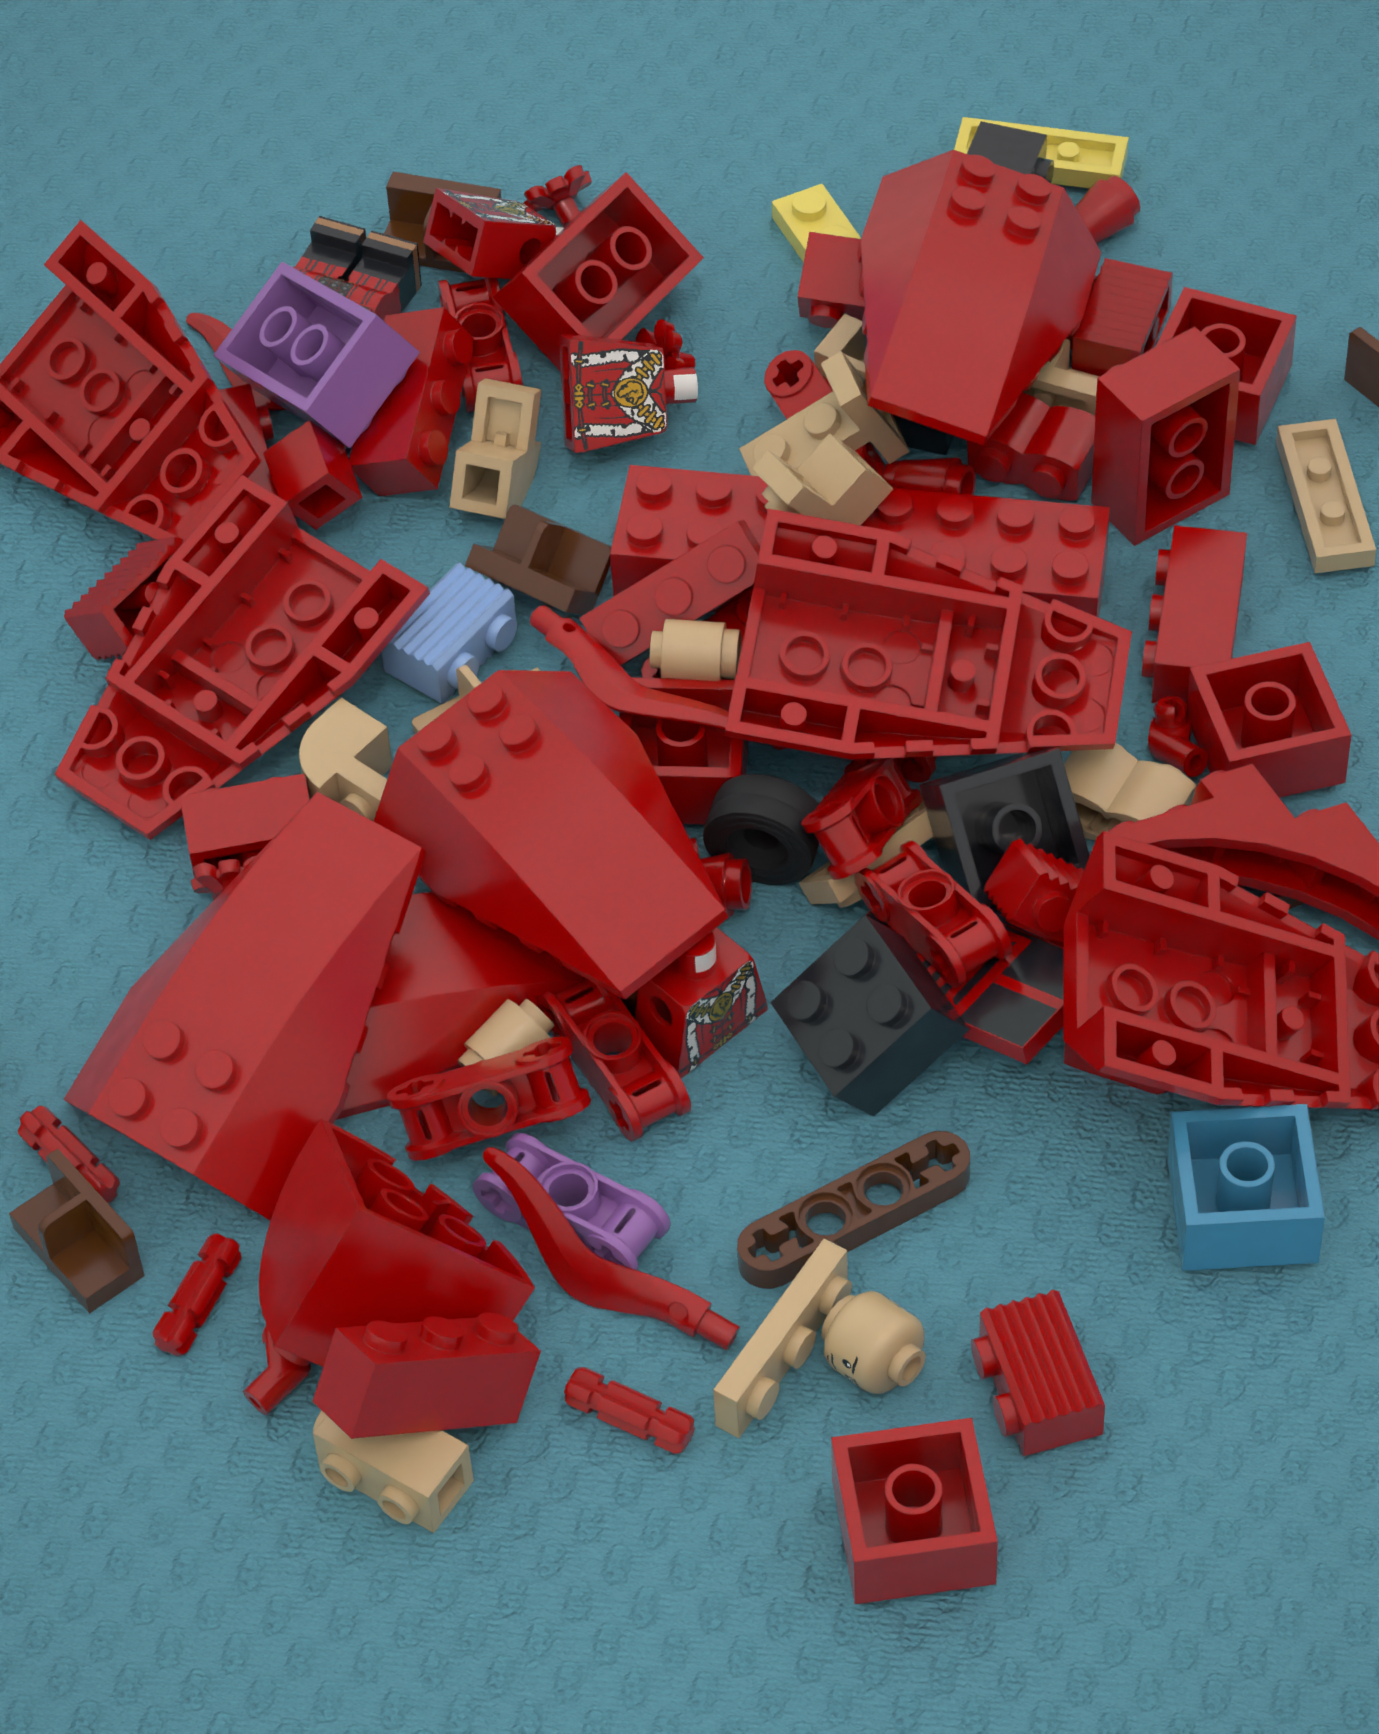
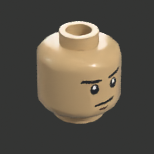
M867 1291L856 1296H846L836 1303L824 1321L821 1336L824 1341V1356L828 1364L864 1391L877 1395L891 1391L897 1385L907 1386L919 1375L924 1366L926 1355L922 1349L925 1331L921 1321L884 1294Z

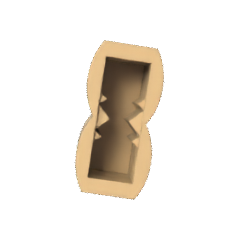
M1115 743L1114 749L1072 751L1064 763L1086 839L1096 840L1097 836L1103 831L1108 832V830L1125 821L1137 822L1163 814L1172 807L1181 804L1189 806L1194 797L1196 784L1179 769L1168 764L1138 761L1117 743Z

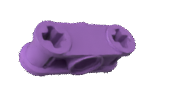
M515 1133L506 1142V1154L521 1163L541 1183L582 1242L598 1256L638 1270L639 1264L637 1259L654 1238H662L669 1231L671 1222L668 1214L662 1206L645 1193L629 1189L591 1170L585 1164L575 1162L546 1147L542 1142L525 1133ZM493 1170L490 1173L479 1175L473 1182L472 1189L480 1203L500 1219L514 1222L530 1230L514 1197L501 1178Z

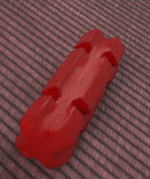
M39 1105L31 1112L26 1111L20 1117L19 1136L33 1150H39L38 1155L46 1163V1156L59 1149L106 1202L111 1203L118 1196L116 1190L120 1185L119 1178L105 1164L99 1163L96 1166L100 1161L99 1158L66 1126L61 1125L59 1127L62 1122L47 1107Z
M218 1233L207 1237L197 1254L202 1260L194 1261L168 1304L172 1311L164 1312L153 1329L155 1345L160 1350L175 1356H182L188 1352L198 1335L193 1329L203 1326L227 1284L222 1280L223 1277L228 1278L232 1276L241 1260L240 1245L234 1239L226 1238Z
M586 1367L576 1368L567 1381L564 1393L565 1402L569 1406L587 1414L593 1412L594 1409L598 1411V1419L643 1440H648L653 1436L656 1438L654 1445L674 1454L682 1453L692 1439L695 1430L694 1419L687 1413L674 1407H668L664 1411L660 1409L662 1402L615 1380H611L607 1385L603 1383L604 1375Z

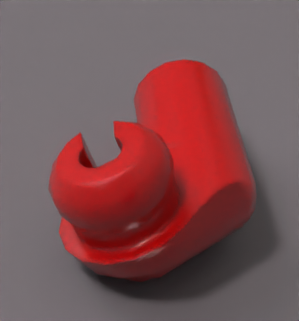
M1166 696L1159 699L1153 707L1155 717L1151 720L1149 727L1148 746L1151 754L1157 760L1176 767L1189 777L1200 775L1206 768L1208 755L1203 748L1190 742L1192 724L1187 716V703L1176 696Z
M266 1325L263 1329L262 1341L266 1347L268 1367L243 1390L248 1401L264 1415H268L308 1376L311 1370V1362L308 1366H300L281 1356L273 1347V1341Z

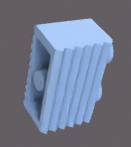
M461 562L452 567L429 590L430 595L382 650L384 672L442 704L447 702L449 696H454L456 688L458 689L457 668L467 665L477 676L479 666L484 665L486 658H491L494 650L497 652L505 650L513 641L517 631L514 595L509 589L504 590L499 583L494 585L490 578L484 579L480 573L475 574L471 568L465 569Z

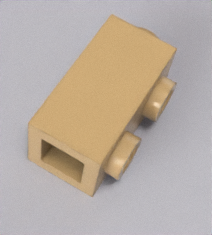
M322 1410L315 1421L313 1438L319 1468L323 1476L343 1491L352 1492L356 1489L376 1500L380 1508L388 1516L402 1524H410L413 1521L435 1533L474 1481L469 1445L442 1430L351 1439Z

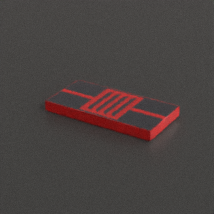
M871 911L866 915L896 932L886 922L877 919ZM1002 923L1011 940L1012 953L1004 959L993 957L966 974L967 979L965 983L958 987L949 985L940 976L936 968L914 950L970 1029L962 1037L1024 1064H1028L1063 1027L1064 947Z

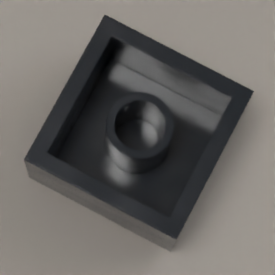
M1047 748L1031 753L1015 754L919 784L943 871L950 874L953 880L980 904H985L986 906L993 905V900L989 899V895L984 893L985 884L1012 841L1022 839L1026 845L1031 843L1036 850L1042 848L1046 854L1052 853L1056 859L1062 858L1066 864L1072 863L1077 869L1082 867L1085 870L1090 855L1060 748Z
M866 915L770 1002L833 1096L872 1116L880 1112L970 1030L906 939Z

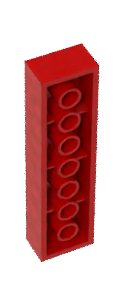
M629 465L610 551L613 597L737 521L745 520L757 542L761 545L767 509L764 506L768 503V500L762 493L768 485L759 476ZM893 488L890 494L861 524V526L893 531L912 539L911 546L939 557L940 553L943 552L965 561L964 568L998 582L1000 577L1022 585L1023 593L1049 604L1055 599L1098 618L1100 616L1108 553L1110 507ZM743 593L718 607L714 612H719L737 600Z

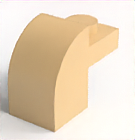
M486 378L478 383L471 441L456 450L449 508L505 519L512 505L522 506L534 479L541 448V442L535 441L541 389Z
M830 433L797 470L769 450L751 468L768 485L762 493L768 500V503L764 506L766 509L769 508L861 525L893 490L858 453Z
M341 697L306 730L299 749L302 774L305 773L309 799L319 792L374 821L387 782L383 775L392 767L387 726Z

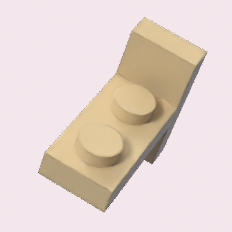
M842 351L820 363L833 392L739 448L751 476H758L751 468L767 450L797 470L829 433L854 451L871 442L889 464L910 451L893 415L867 406L866 380Z

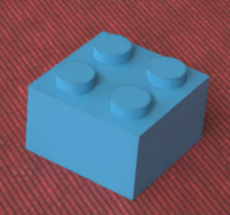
M1307 1104L1171 1112L1167 1159L1182 1271L1319 1263L1325 1215Z

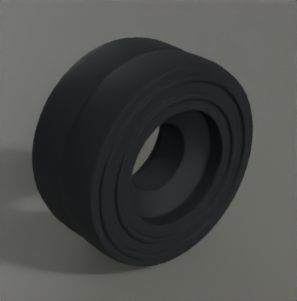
M745 774L733 777L719 788L714 797L703 830L705 848L710 856L732 853L734 859H747L751 869L752 882L765 885H785L796 882L803 878L811 869L820 844L815 834L806 833L801 825L802 820L816 809L818 803L806 791L781 778L763 774Z

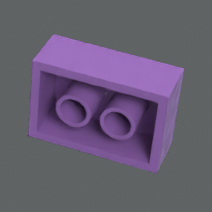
M281 262L213 356L245 383L251 384V387L256 392L306 422L312 421L337 441L351 448L359 435L368 428L373 416L394 387L403 380L408 368L420 352L373 312L286 263Z

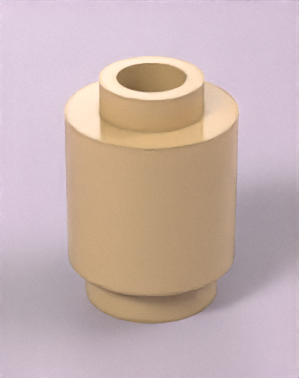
M666 619L663 631H652L650 668L661 669V678L707 681L735 680L742 647L741 630L727 629L725 622Z
M507 999L464 1043L467 1051L457 1061L464 1067L481 1060L521 1050L532 1043L550 1038L547 1033L554 1027V1024L528 999H525L520 1006ZM485 1089L494 1097L499 1094L496 1090Z

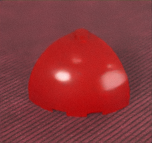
M323 1119L319 1120L302 1148L282 1188L265 1238L259 1272L260 1306L273 1341V1347L285 1359L300 1366H308L310 1362H313L323 1367L335 1328L366 1326L369 1322L376 1320L390 1323L420 1322L431 1316L446 1319L474 1318L485 1312L501 1314L514 1321L535 1287L519 1262L500 1241L493 1240L489 1247L486 1246V1241L482 1235L469 1225L474 1216L432 1183L428 1186L425 1193H422L415 1188L414 1183L407 1175L393 1166L396 1161L395 1158Z

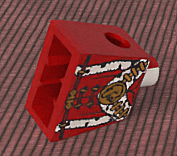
M436 188L423 243L470 276L512 279L564 228L556 227L553 222L527 205L517 201Z
M559 334L564 445L575 453L663 433L667 428L666 405L696 403L698 383L694 367L664 369L663 348L655 344Z
M716 927L638 989L635 1020L638 1021L640 1027L663 1059L667 1060L675 1068L682 1079L766 1012L768 1006L754 959L747 951Z

